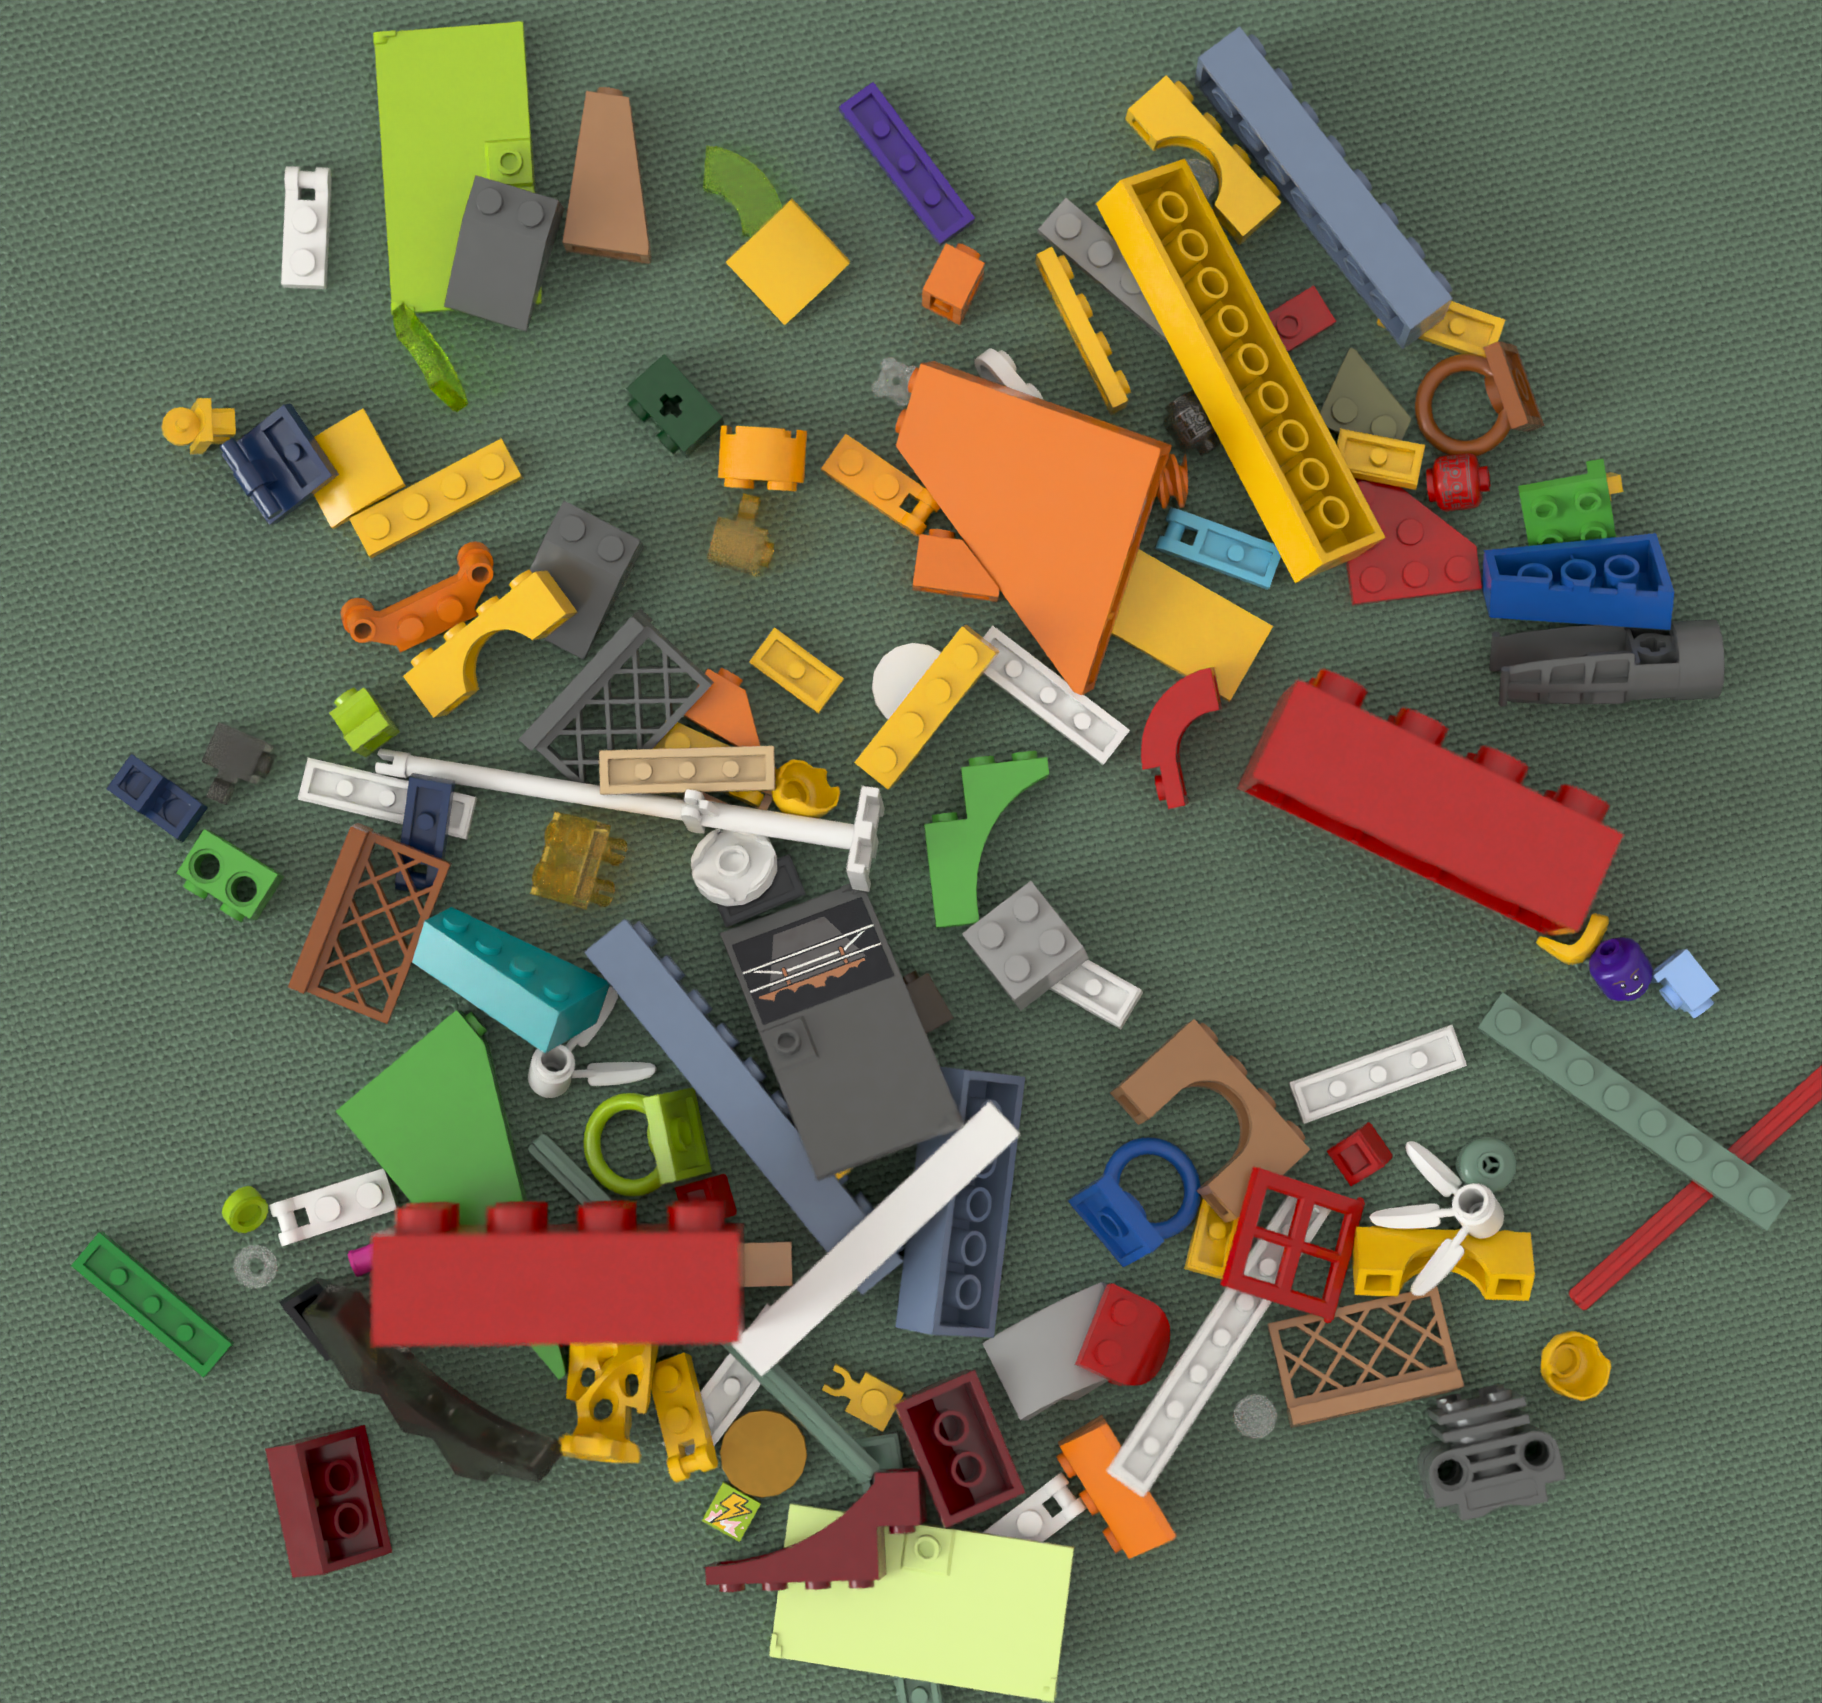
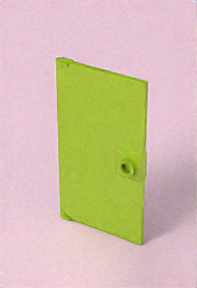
M523 21L373 33L391 289V315L401 316L417 313L455 311L445 308L444 303L461 223L475 175L535 193ZM541 288L538 294L536 304H542Z

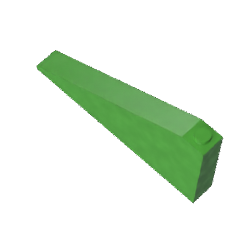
M456 1010L338 1108L336 1112L411 1203L459 1202L460 1225H486V1207L495 1206V1202L527 1201L490 1046L482 1036L488 1030L472 1011L465 1015L461 1010ZM530 1344L558 1379H561L568 1372V1363L563 1344Z

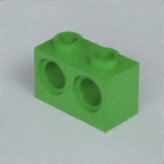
M206 829L202 831L177 871L178 875L186 879L183 885L184 888L204 900L208 894L223 902L220 910L241 923L245 917L258 920L285 877L216 833ZM214 855L219 860L220 870L214 878L206 879L201 873L200 866L207 856ZM245 878H251L257 886L256 895L248 902L241 901L237 895L238 884Z

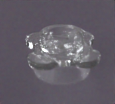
M887 357L880 364L882 370L879 379L872 384V392L878 398L886 396L895 400L898 406H907L911 397V393L908 392V383L914 369L917 367H908L903 363L897 362L893 357ZM898 378L900 379V384L895 386L892 380Z

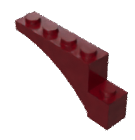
M920 1468L880 1469L874 1473L875 1482L868 1491L842 1516L827 1527L798 1543L771 1553L745 1559L713 1562L705 1567L706 1585H719L720 1592L744 1591L745 1584L762 1583L763 1591L788 1589V1583L805 1582V1589L808 1590L831 1588V1581H848V1588L853 1589L874 1587V1580H880L886 1575L884 1526H889V1533L907 1534L916 1532L915 1525H921L927 1521L926 1485Z

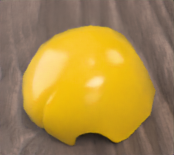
M791 759L775 771L776 790H772V797L782 813L819 819L837 806L840 788L838 786L831 787L828 784L826 769L812 767L803 760Z
M1566 1331L1555 1335L1542 1350L1540 1370L1545 1383L1553 1392L1571 1399L1584 1401L1597 1397L1607 1386L1611 1362L1602 1354L1598 1347V1341L1580 1332Z

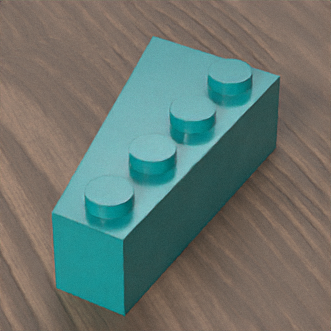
M453 907L424 921L412 963L545 1054L597 1023L610 986L607 980Z

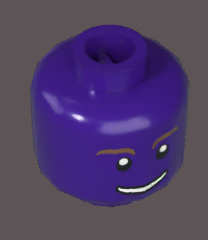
M1626 937L1603 941L1591 955L1588 965L1590 974L1602 993L1610 1000L1632 1001L1641 997L1648 989L1654 973L1651 962L1640 945L1633 939Z

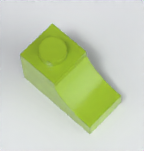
M353 687L344 692L334 701L337 707L329 713L342 731L343 738L352 750L365 758L400 733L372 693L365 687L359 691Z

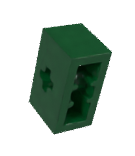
M665 354L626 388L628 395L632 399L627 403L628 407L643 423L648 419L654 422L661 430L656 437L673 455L679 450L688 458L724 425L723 417ZM667 401L673 405L681 402L679 404L681 414L677 418L671 413L664 417L666 411L663 405Z

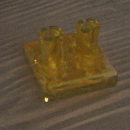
M555 811L552 821L545 830V845L540 862L536 865L532 874L533 886L530 894L585 910L589 902L600 907L609 906L613 898L599 894L598 891L614 893L615 884L611 880L596 877L601 861L608 862L614 866L622 864L625 856L611 852V848L627 852V842L624 839L609 836L611 825Z

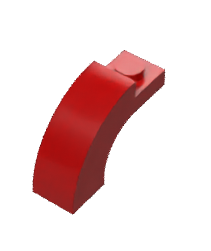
M1214 667L1189 674L1171 686L1155 704L1144 728L1141 743L1142 769L1160 766L1161 775L1155 776V785L1159 801L1166 800L1168 809L1189 804L1180 761V745L1184 733L1198 717L1208 712L1223 709Z

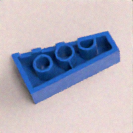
M1656 533L1484 550L1482 591L1489 618L1670 630L1674 589Z

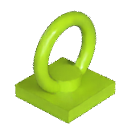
M694 1087L649 1097L638 1093L614 1095L603 1101L593 1111L585 1127L583 1148L588 1167L594 1177L605 1188L614 1193L632 1197L643 1196L654 1192L665 1183L712 1172ZM624 1110H636L647 1116L648 1143L655 1156L657 1166L650 1174L639 1179H626L617 1175L609 1168L601 1151V1135L605 1124L613 1115Z

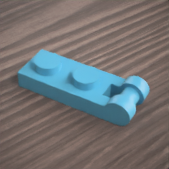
M1169 508L1165 519L1169 524L1165 535L1159 536L1155 547L1156 550L1267 590L1270 588L1281 557L1275 544L1183 510ZM1185 529L1197 532L1192 546L1180 542Z

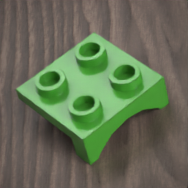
M1604 459L1587 461L1588 474L1518 486L1529 546L1616 537Z

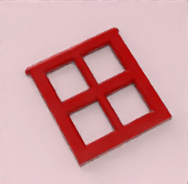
M1253 1167L1220 1286L1324 1318L1325 1323H1331L1335 1317L1351 1258L1356 1227H1359L1364 1210V1199L1358 1197L1355 1200L1259 1167ZM1267 1189L1297 1199L1288 1236L1257 1226ZM1314 1205L1345 1214L1335 1251L1305 1242ZM1254 1237L1284 1247L1275 1284L1244 1275ZM1301 1253L1331 1262L1322 1299L1291 1290Z

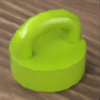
M244 1186L237 1189L228 1197L222 1207L223 1218L232 1230L238 1233H247L255 1230L264 1222L268 1214L267 1202L252 1186Z

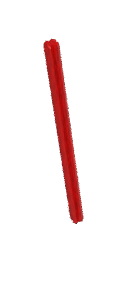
M1822 1064L1727 1150L1748 1165L1751 1164L1822 1100ZM1691 1181L1568 1292L1571 1300L1583 1311L1588 1310L1714 1196L1694 1181Z

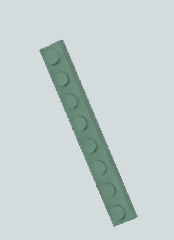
M1502 992L1476 1028L1763 1231L1769 1229L1792 1196Z

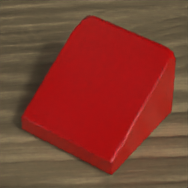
M1370 1122L1362 1125L1326 1151L1350 1186L1378 1171L1393 1158L1391 1151Z
M724 1173L675 1187L678 1200H724L725 1218L737 1214L729 1181Z

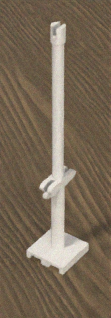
M380 748L378 751V755L382 760L393 761V765L376 762L375 771L377 774L407 778L412 773L455 780V784L682 820L687 830L694 833H704L705 827H712L848 849L850 853L846 871L852 889L870 892V866L872 858L876 859L879 843L876 835L879 817H883L885 810L879 788L862 786L855 824L707 801L703 793L695 790H686L684 799L655 794L601 795L599 785L412 756L411 753Z

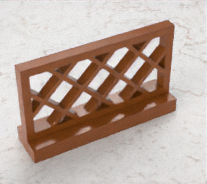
M356 823L350 826L288 988L303 994L306 992L388 1024L412 966V960L424 921L431 918L452 863L374 832V829ZM375 844L391 849L398 867L377 875L370 861ZM401 854L411 857L415 860L405 864ZM421 862L438 868L439 870L433 885L417 892L407 868ZM365 869H367L370 879L361 882ZM401 871L411 895L389 904L379 880ZM373 883L383 907L361 915L354 897L359 888ZM429 893L425 906H423L419 896ZM413 899L420 914L418 924L405 931H401L391 908ZM351 909L354 915V919L345 922L349 910ZM385 911L395 935L373 943L364 920ZM357 923L367 947L345 955L338 938L342 929ZM414 932L408 946L404 936ZM398 940L405 956L400 966L385 971L376 948ZM335 948L339 958L329 962ZM369 951L379 975L358 983L348 960ZM341 963L351 987L335 992L320 986L326 969ZM398 973L392 987L388 976ZM382 979L389 995L384 1010L382 1011L367 1005L360 988ZM354 991L357 1000L347 997L345 994Z

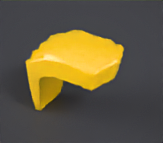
M1597 913L1592 914L1583 935L1573 945L1563 944L1541 936L1537 938L1535 943L1565 964L1583 963L1600 945V941L1607 931L1609 918Z

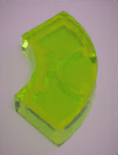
M706 145L703 190L720 195L732 204L741 219L743 236L752 237L763 224L782 208L778 194L765 174L748 159L730 150Z
M402 303L392 311L396 337L418 363L429 389L453 411L459 412L468 405V400L456 371L426 326L405 303Z

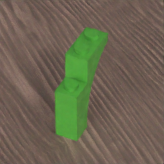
M1025 751L1011 754L1012 761L995 763L994 756L968 759L969 766L961 767L960 770L966 819L958 820L957 812L932 815V823L924 824L936 929L972 925L979 921L977 874L985 841L993 825L1006 807L1023 791L1049 776L1047 757L1038 758L1037 751Z

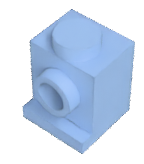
M1687 949L1677 950L1653 969L1654 973L1651 983L1660 982L1663 985L1659 990L1660 994L1674 1010L1681 1008L1683 1012H1688L1694 1019L1714 1004L1710 997L1718 992L1719 988Z

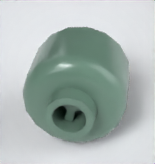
M1479 1137L1470 1140L1461 1148L1457 1156L1456 1169L1459 1178L1465 1185L1481 1184L1489 1188L1492 1193L1503 1190L1512 1182L1516 1173L1517 1161L1513 1150L1506 1142L1495 1137ZM1489 1156L1493 1158L1494 1163L1490 1162ZM1483 1161H1484V1163L1486 1164V1166H1485L1484 1169H1483V1166H1482ZM1494 1167L1493 1172L1489 1174L1490 1168Z

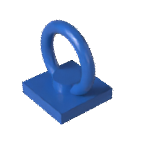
M1138 1138L1119 1147L1106 1164L1103 1176L1079 1190L1068 1202L1120 1265L1125 1267L1153 1252L1164 1242V1239L1173 1237L1186 1229L1198 1211L1201 1195L1197 1190L1201 1187L1193 1162L1179 1147L1159 1138ZM1149 1154L1164 1158L1176 1168L1182 1179L1184 1187L1182 1205L1178 1212L1166 1221L1158 1223L1149 1222L1138 1200L1119 1187L1124 1167L1132 1159L1141 1155Z

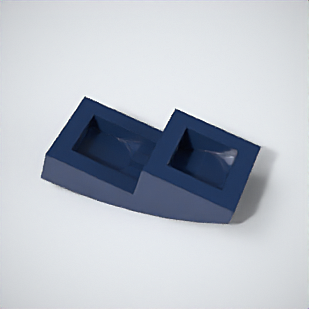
M133 754L128 757L106 788L138 813L149 818L181 842L185 841L208 809L205 804Z

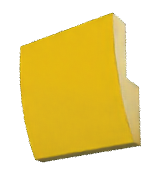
M790 199L726 261L729 267L784 325L813 300L851 262L793 199Z
M364 408L314 437L339 474L314 494L332 529L349 521V518L370 508V505L406 486Z

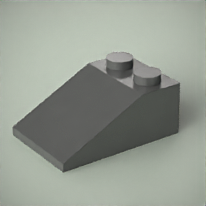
M475 175L461 223L444 307L527 332L564 213V207L559 200Z
M563 501L551 523L530 570L532 573L548 571L578 612L543 639L585 660L644 546L640 539L566 501Z

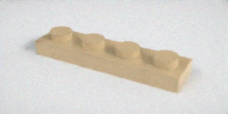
M774 746L599 751L601 795L685 793L686 790L699 792L776 790Z

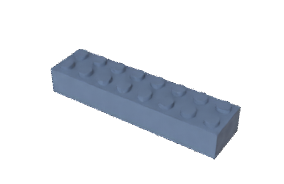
M1239 26L1198 57L1195 76L1196 86L1267 177L1275 184L1281 195L1403 350L1444 319L1453 299L1450 295L1452 288L1449 282L1439 271L1433 273L1423 261L1425 253L1418 242L1412 237L1407 239L1396 226L1399 224V221L1392 209L1386 203L1379 205L1371 195L1372 186L1367 177L1359 169L1353 171L1343 159L1346 154L1338 140L1332 135L1328 137L1324 135L1317 126L1319 119L1312 107L1305 101L1301 104L1290 91L1293 89V86L1287 75L1280 68L1274 70L1264 58L1267 54L1258 38L1253 34L1247 36Z

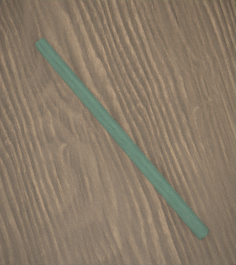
M540 1135L529 1146L528 1153L581 1206L586 1201L612 1200L548 1135ZM720 1343L861 1484L868 1483L874 1477V1473L880 1470V1465L778 1363L774 1364L761 1377L735 1349L732 1343Z

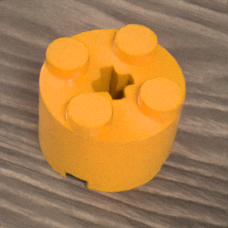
M721 426L718 478H724V487L754 489L755 481H767V489L797 492V483H804L807 431L796 430V438H791L792 431H785V429L736 426V434L732 435V427Z

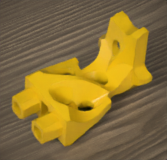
M658 1343L569 1344L566 1399L576 1402L578 1422L572 1435H564L563 1438H559L555 1445L554 1455L598 1462L640 1464L641 1453L639 1446L630 1440L632 1407L637 1409V1413L647 1414L650 1404L652 1378L659 1349ZM587 1368L595 1371V1381L589 1387L583 1386L581 1381L583 1371ZM630 1374L636 1375L639 1381L637 1393L633 1396L630 1393L628 1375ZM602 1399L610 1400L613 1405L610 1416L602 1420L596 1419L594 1409L597 1403Z

